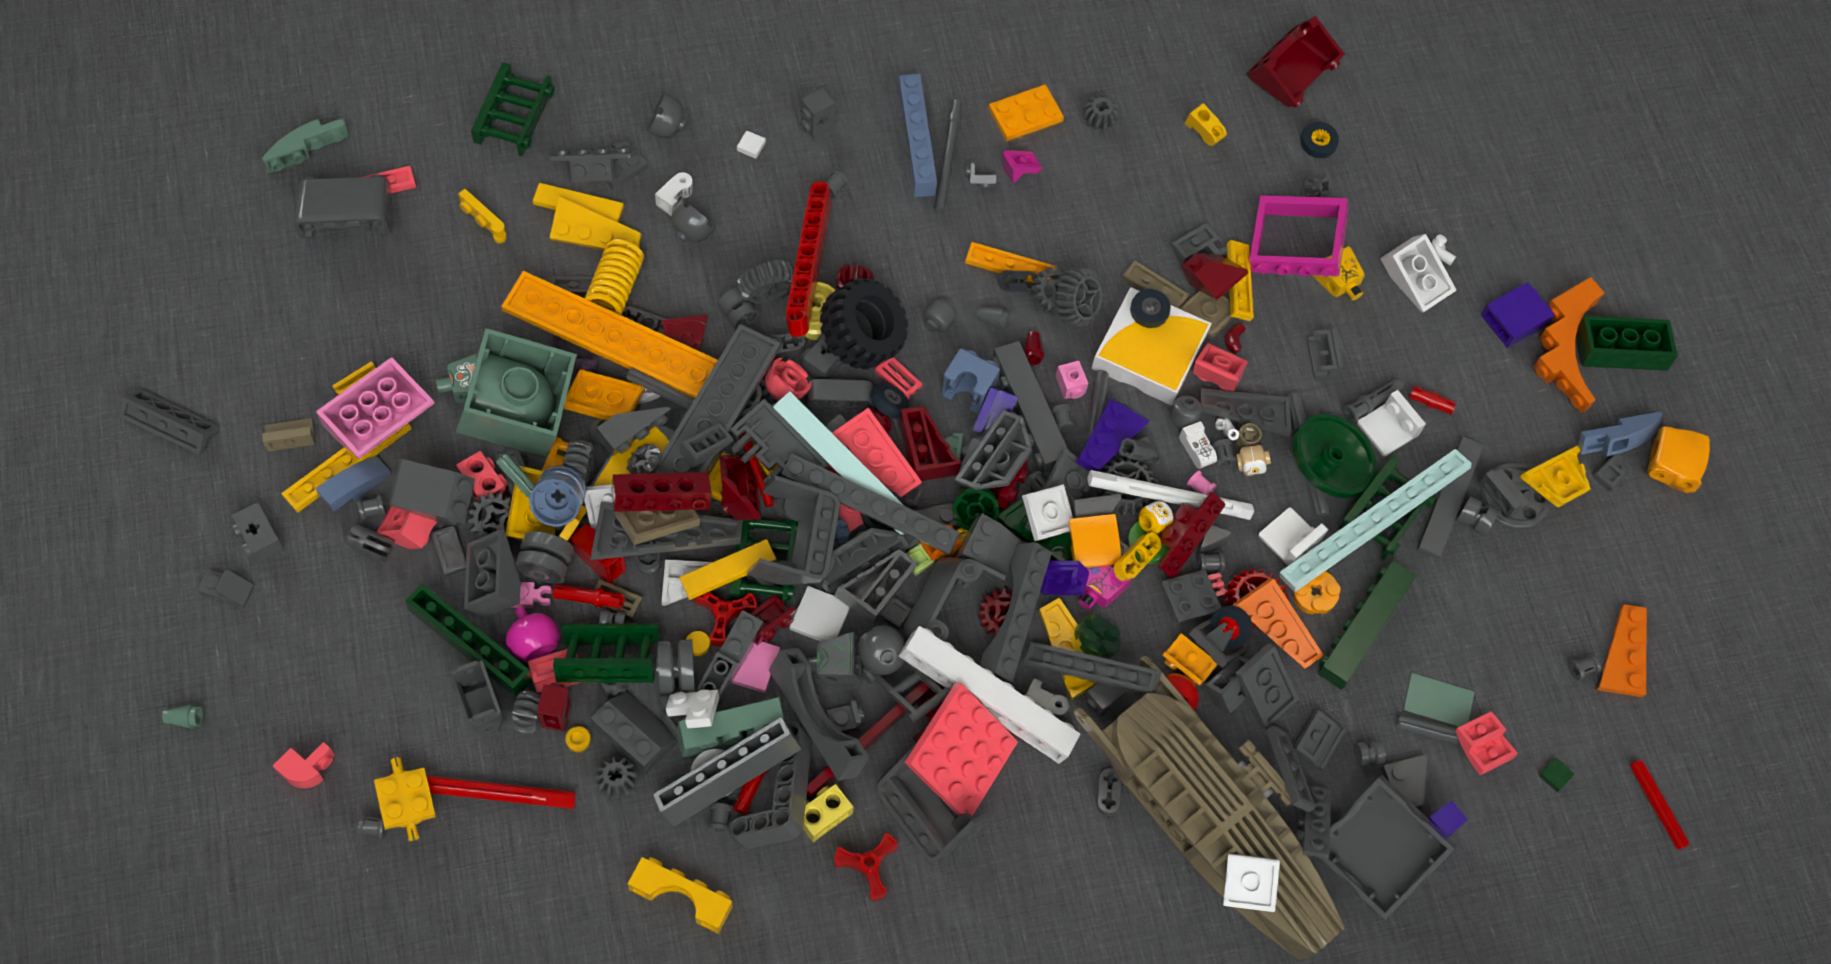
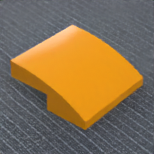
M1110 514L1069 519L1068 525L1072 540L1071 551L1073 561H1080L1085 568L1115 565L1121 557L1116 515Z

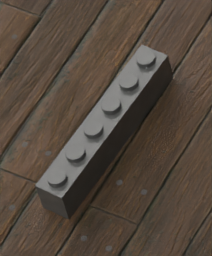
M1019 341L994 348L991 361L995 362L1000 368L999 383L1001 388L1018 397L1014 410L1018 416L1023 417L1034 452L1033 459L1037 467L1040 466L1042 473L1052 471L1061 451L1068 450L1024 350Z
M780 717L656 792L653 796L662 815L674 827L802 749L793 731L785 720Z

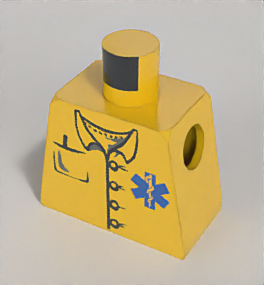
M1350 246L1343 249L1339 276L1324 277L1312 275L1334 297H1339L1347 292L1354 301L1363 295L1359 285L1365 274Z

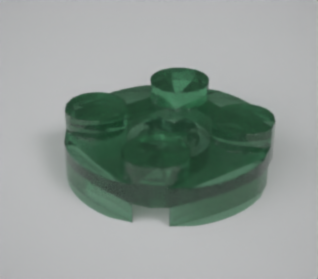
M1091 613L1083 618L1075 627V639L1079 638L1082 644L1080 648L1085 654L1110 659L1120 648L1119 636L1121 632L1119 628L1111 625L1107 620L1095 613Z

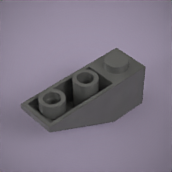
M662 407L615 414L597 427L596 436L612 456L618 452L623 454L632 446L631 443L636 439L641 441L650 434V429L655 426L659 428L669 420L670 408Z

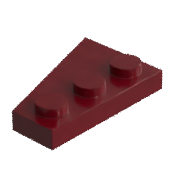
M708 315L662 320L664 335L701 351Z

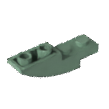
M343 118L321 125L319 119H316L285 135L262 157L267 172L280 171L285 167L300 164L310 159L308 151L317 150L325 145L348 138L349 135Z

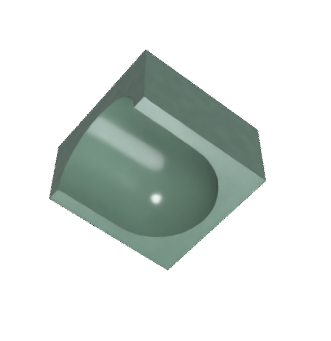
M485 328L476 353V362L456 433L547 457L557 437L577 354Z

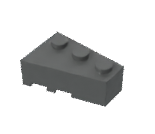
M898 549L867 571L858 574L851 581L839 586L835 597L869 623L873 624L914 573L918 563Z

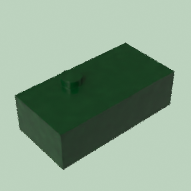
M1584 315L1578 325L1576 337L1582 367L1668 371L1678 356L1670 320Z

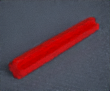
M1638 760L1633 762L1630 768L1676 849L1680 850L1689 846L1688 838L1644 761Z

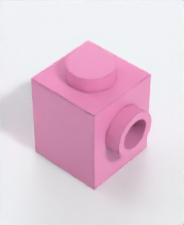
M1080 361L1058 366L1055 377L1064 399H1077L1086 393L1088 381Z

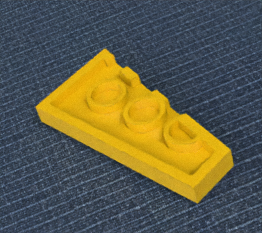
M1060 598L1040 608L1039 614L1051 646L1099 657ZM1062 675L1070 700L1087 692L1097 684L1096 682Z

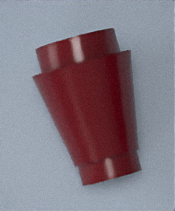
M1031 331L1027 334L1023 349L1030 365H1038L1044 358L1040 334L1036 331Z

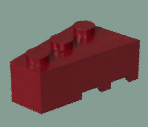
M925 407L901 409L899 425L908 462L920 480L927 481L957 476L961 462L950 450V445L939 433L938 427Z

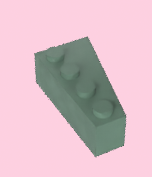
M779 697L715 712L712 726L687 728L686 718H683L679 721L676 729L682 757L700 755L709 749L727 750L780 717L784 719Z

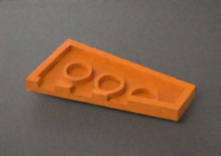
M1273 578L1268 579L1233 604L1246 611L1252 623L1304 669L1324 656Z
M1624 604L1618 614L1613 631V639L1609 645L1608 656L1603 665L1602 676L1596 690L1643 698L1646 695L1647 608Z

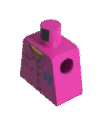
M1114 565L1087 568L1090 572L1084 595L1078 602L1086 610H1090L1095 603L1105 608L1130 586L1132 579L1126 581L1119 580L1114 573Z

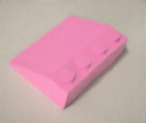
M391 357L321 407L316 413L323 427L335 440L360 459L435 403Z

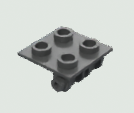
M1206 570L1161 582L1173 609V612H1171L1173 621L1178 623L1213 614L1221 608Z

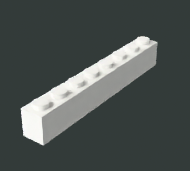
M919 626L910 635L898 655L949 690L952 689L956 682L962 683L1006 729L1058 764L1069 757L1080 736V733L1074 730L1071 724L1062 722L1050 710L1041 708L1035 704L1032 698L1022 695L1011 684L1001 681L995 677L992 671L980 667L971 657L961 654L954 649L953 645L940 640L927 628Z

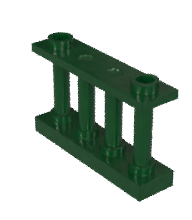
M502 62L471 129L473 142L482 145L485 137L488 136L517 144L518 155L523 156L525 150L531 146L533 132L548 98H552L555 86L552 85L551 76L547 75L543 84L515 77L512 74L511 65ZM515 85L539 92L536 100L532 101L507 94L506 91L508 86ZM507 102L529 108L531 112L528 118L500 111L499 106L501 103ZM500 119L524 127L519 136L491 128L492 121Z
M1392 455L1343 519L1338 529H1342L1355 520L1362 511L1366 512L1375 506V502L1372 500L1375 495L1378 497L1381 495L1386 498L1393 493L1384 484L1387 479L1390 481L1393 479L1402 486L1410 481L1398 472L1399 469L1396 468L1400 459ZM1435 494L1419 504L1417 508L1408 512L1407 514L1410 517L1404 525L1399 521H1395L1390 525L1391 528L1398 532L1392 541L1381 533L1372 538L1386 548L1380 557L1382 560L1388 554L1392 556L1401 546L1397 542L1424 506H1431L1437 498Z
M743 520L740 544L736 545V552L761 542L760 540H752L753 538L749 537V530H754V528L790 531L789 544L769 542L774 552L788 553L787 562L791 563L798 521ZM741 577L731 582L730 601L739 600L741 594L745 595V593L783 596L782 602L787 607L788 600L793 599L794 586L784 585V587L751 584Z
M562 624L564 643L568 644L565 658H554L553 668L556 682L654 683L653 659L648 658L650 645H658V641H661L658 624ZM578 644H592L590 658H575ZM602 645H616L614 658H600ZM626 645H640L638 658H624Z

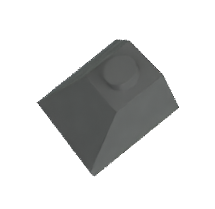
M1120 494L1074 500L1071 509L1073 518L1115 514L1121 499Z

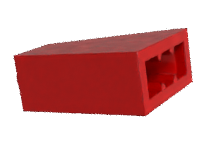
M588 524L582 528H577L569 538L570 544L574 547V552L603 581L612 584L626 572L625 558L615 557L591 560L596 530Z

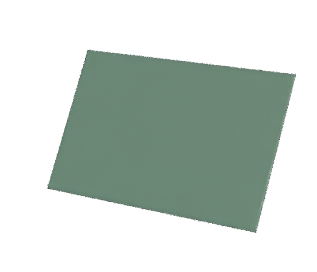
M1411 673L1404 711L1460 727L1469 722L1475 692Z

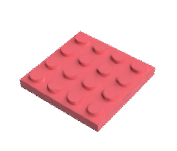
M869 408L832 432L887 489L896 492L901 498L922 484L920 478ZM828 464V467L826 468V470L831 471V472H833V473L839 475V474ZM840 504L838 517L847 524L850 534L863 524L861 513Z
M956 682L904 763L958 816L964 813L973 816L1018 741L962 683Z

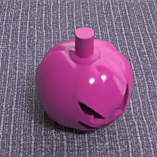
M524 607L517 608L515 612L519 619L511 625L506 635V646L510 654L520 661L528 663L527 661L554 652L560 639L559 628L554 619L543 613L528 615Z

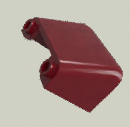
M1313 16L1289 30L1246 74L1251 81L1285 106L1296 108L1304 101L1302 97L1305 94L1303 92L1323 71L1327 69L1332 71L1341 64L1339 60L1345 53L1318 18Z

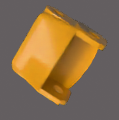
M1661 427L1653 442L1647 469L1648 475L1673 489L1685 493L1695 492L1701 486L1700 479L1707 467L1710 451L1709 436L1689 430Z

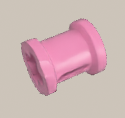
M1200 470L1186 484L1188 488L1192 487L1197 493L1209 495L1217 487L1215 483L1211 484L1204 478Z

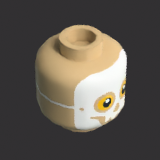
M1260 444L1242 447L1240 454H1236L1239 471H1243L1246 476L1263 474L1267 471V465L1271 464L1269 451H1264Z

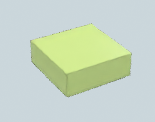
M921 544L905 553L918 563L914 571L915 576L935 563V560H931Z

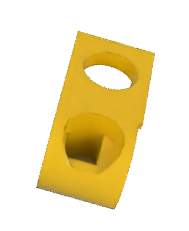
M1204 103L1193 110L1185 121V124L1190 129L1193 127L1209 146H1214L1227 135L1226 129L1220 120Z

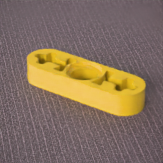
M1150 532L1140 536L1115 563L1114 573L1119 580L1126 581L1136 577L1160 551L1161 540L1156 533ZM1135 551L1140 554V562L1135 557Z

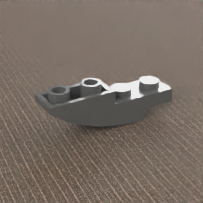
M742 610L722 648L715 654L695 692L700 690H718L720 700L754 646L753 643L765 622Z

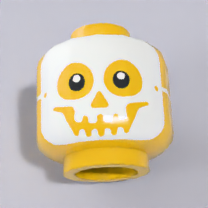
M1154 501L1146 505L1139 513V524L1148 533L1158 534L1173 522L1171 508L1162 501Z

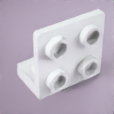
M1396 390L1390 394L1383 406L1358 420L1357 425L1385 457L1418 437L1426 423L1403 395Z
M1289 507L1264 528L1258 537L1289 566L1320 543L1328 529L1322 523L1316 529L1310 527Z

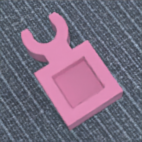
M520 582V604L512 608H533L534 602H538L543 606H549L551 604L550 599L542 598V595L552 593L551 587L541 586L535 589L534 582Z

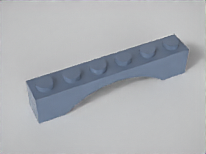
M920 74L899 75L898 95L907 132L914 197L935 196L937 178Z

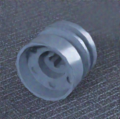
M555 466L544 471L534 486L529 500L531 511L536 519L545 525L554 527L564 526L573 521L585 500L587 491L585 481L578 472L565 466Z

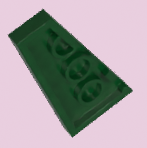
M1023 498L998 515L997 521L1028 543L1036 542L1051 551L1050 559L1053 561H1073L1070 532L1034 541L1032 532L1025 528L1029 519Z

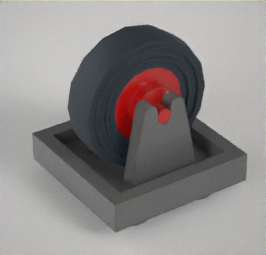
M1230 605L1220 608L1211 619L1194 627L1189 634L1194 638L1197 645L1203 647L1213 661L1223 668L1230 664L1238 655H1245L1250 649L1245 643L1249 641L1252 635L1253 625L1246 611L1240 607Z

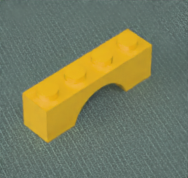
M650 857L649 860L641 858L628 882L630 891L650 901L665 892L682 893L695 906L696 923L719 934L733 907L732 901L729 900V895L719 890L715 893L707 889L708 886L699 880L694 879L692 882L684 878L685 874L674 868L670 871L662 867L663 864Z

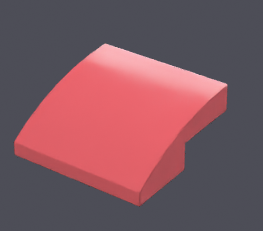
M1492 711L1455 730L1467 758L1480 776L1514 759L1518 754L1503 736L1507 729Z

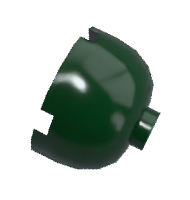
M966 486L961 488L952 504L956 523L969 531L973 521L982 513L996 521L999 508L998 500L993 491L989 488L977 490Z

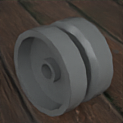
M531 531L524 534L520 545L522 551L517 554L515 560L517 572L536 582L553 585L562 584L568 572L566 565L571 562L574 554V547L566 540L549 533Z
M692 639L680 640L678 642V655H674L671 641H658L656 670L660 694H671L675 691V678H679L681 692H695Z

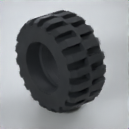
M868 278L855 279L835 290L826 298V302L823 303L821 308L823 313L820 314V323H822L821 333L825 335L826 339L824 341L827 346L831 347V353L834 356L840 357V361L844 364L850 363L849 366L856 369L873 368L896 356L905 345L904 340L907 339L908 333L906 330L908 321L904 317L906 312L904 307L901 308L899 298L894 297L893 291L890 288H884V284L878 281L874 282V280ZM856 309L868 319L872 328V339L860 329L856 320Z

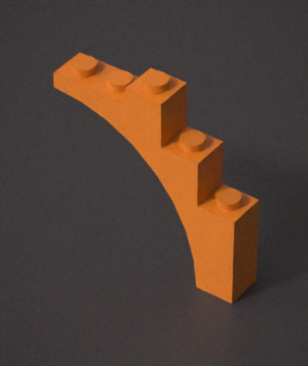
M1592 277L1554 298L1548 306H1550L1551 311L1554 313V317L1551 320L1554 321V324L1547 327L1539 338L1543 347L1549 352L1541 356L1533 366L1538 377L1543 379L1546 384L1554 380L1559 390L1565 393L1570 399L1571 404L1581 414L1587 411L1596 399L1587 388L1580 374L1575 355V338L1583 315L1594 307L1605 294Z

